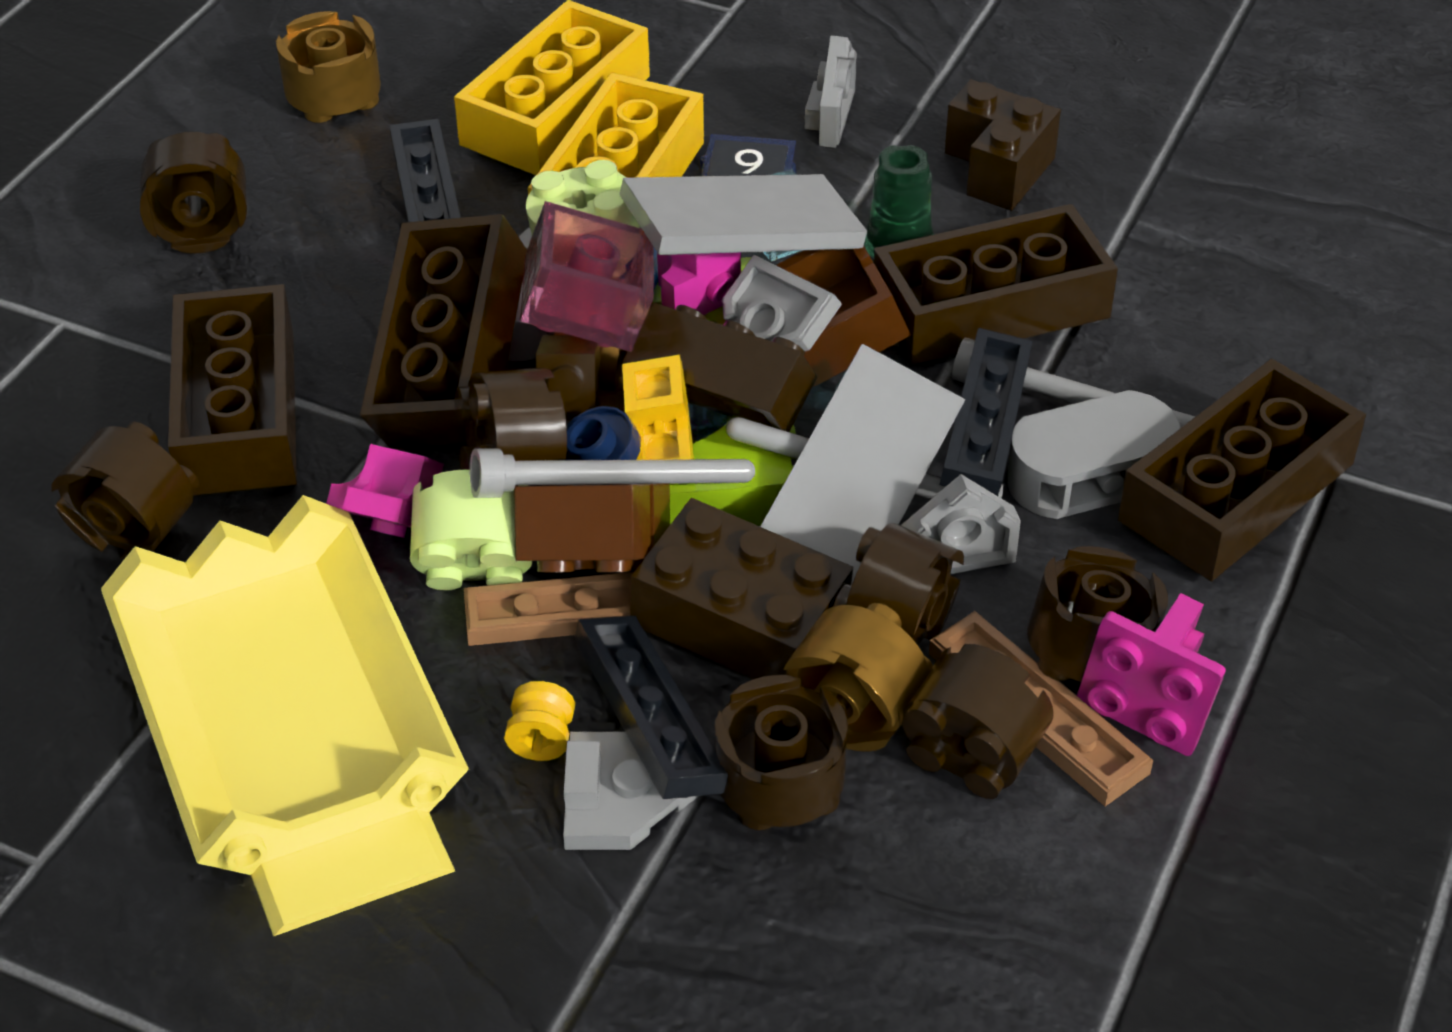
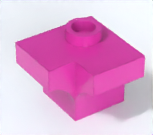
M741 252L659 255L657 253L658 285L661 287L662 305L672 309H676L677 305H685L706 315L722 307V298L741 273Z
M370 444L362 471L349 482L343 484L331 483L326 504L347 511L350 514L371 518L370 530L405 538L407 527L411 528L414 486L420 481L423 490L433 486V475L442 473L444 464L425 456Z

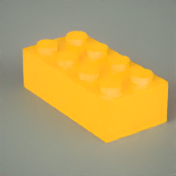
M567 0L454 96L459 145L537 175L610 73L641 80H647L650 77L648 28Z
M610 73L539 173L544 171L561 172L572 168L586 167L597 160H608L615 163L617 171L626 178L682 177L704 143L703 94ZM532 184L528 186V195L532 191Z

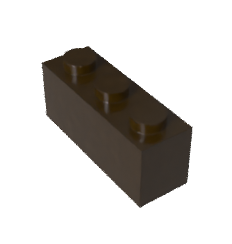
M653 303L638 332L633 347L631 345L623 360L624 363L680 355L687 401L689 403L732 418H744L790 432L817 379L816 374L804 357L805 351L796 343L782 337H775L773 341L757 337L750 329L734 321H725L724 325L708 321L703 314L685 305H677L676 309Z

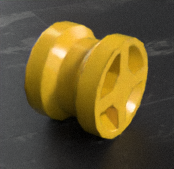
M530 681L520 685L514 691L511 704L513 716L508 720L504 736L507 746L515 754L530 760L550 761L559 758L567 749V741L570 735L567 725L572 722L575 709L573 696L565 688L555 683Z

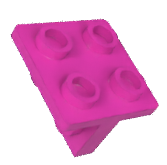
M1180 593L1156 632L1112 611L1107 612L1100 623L1077 697L1099 714L1110 717L1163 746H1167L1185 756H1191L1198 744L1226 672L1223 665L1197 653L1203 641L1204 633L1195 628L1204 604Z

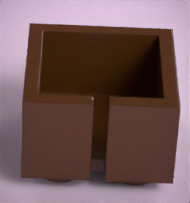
M864 245L863 248L803 250L776 264V266L834 294L842 303L812 348L805 351L804 357L817 376L813 387L847 370L862 344L877 352H881L911 336L891 292L872 262Z
M670 484L515 486L516 561H537L538 572H572L574 569H593L594 560L596 572L633 571V569L638 568L670 526Z

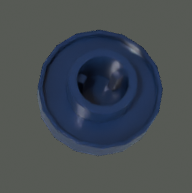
M600 406L588 409L574 417L566 425L567 452L566 459L563 460H636L640 453L641 436L635 424L626 413L616 407ZM593 484V485H611V484Z

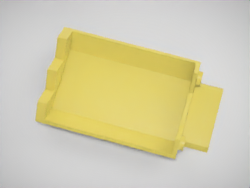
M302 495L268 537L220 520L186 562L135 546L102 586L101 591L196 862L202 865L251 875L273 937L455 872L432 820L430 811L446 796L469 768L350 513Z

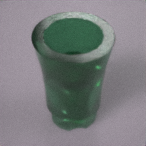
M892 145L885 148L879 154V166L874 173L872 205L864 247L873 258L874 248L934 235L931 218L932 174L929 170V163H927L928 154L920 147L914 145Z

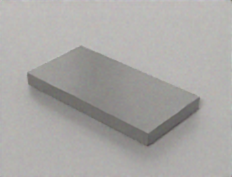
M823 174L623 178L620 190L621 198L659 255L863 248L867 234L865 227Z
M862 344L760 527L853 566V583L861 564L856 561V552L862 536L869 527L882 530L890 523L899 525L965 399Z

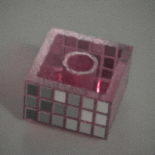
M545 201L525 254L520 321L532 324L543 331H557L597 342L598 346L615 347L631 352L653 300V245L641 228Z

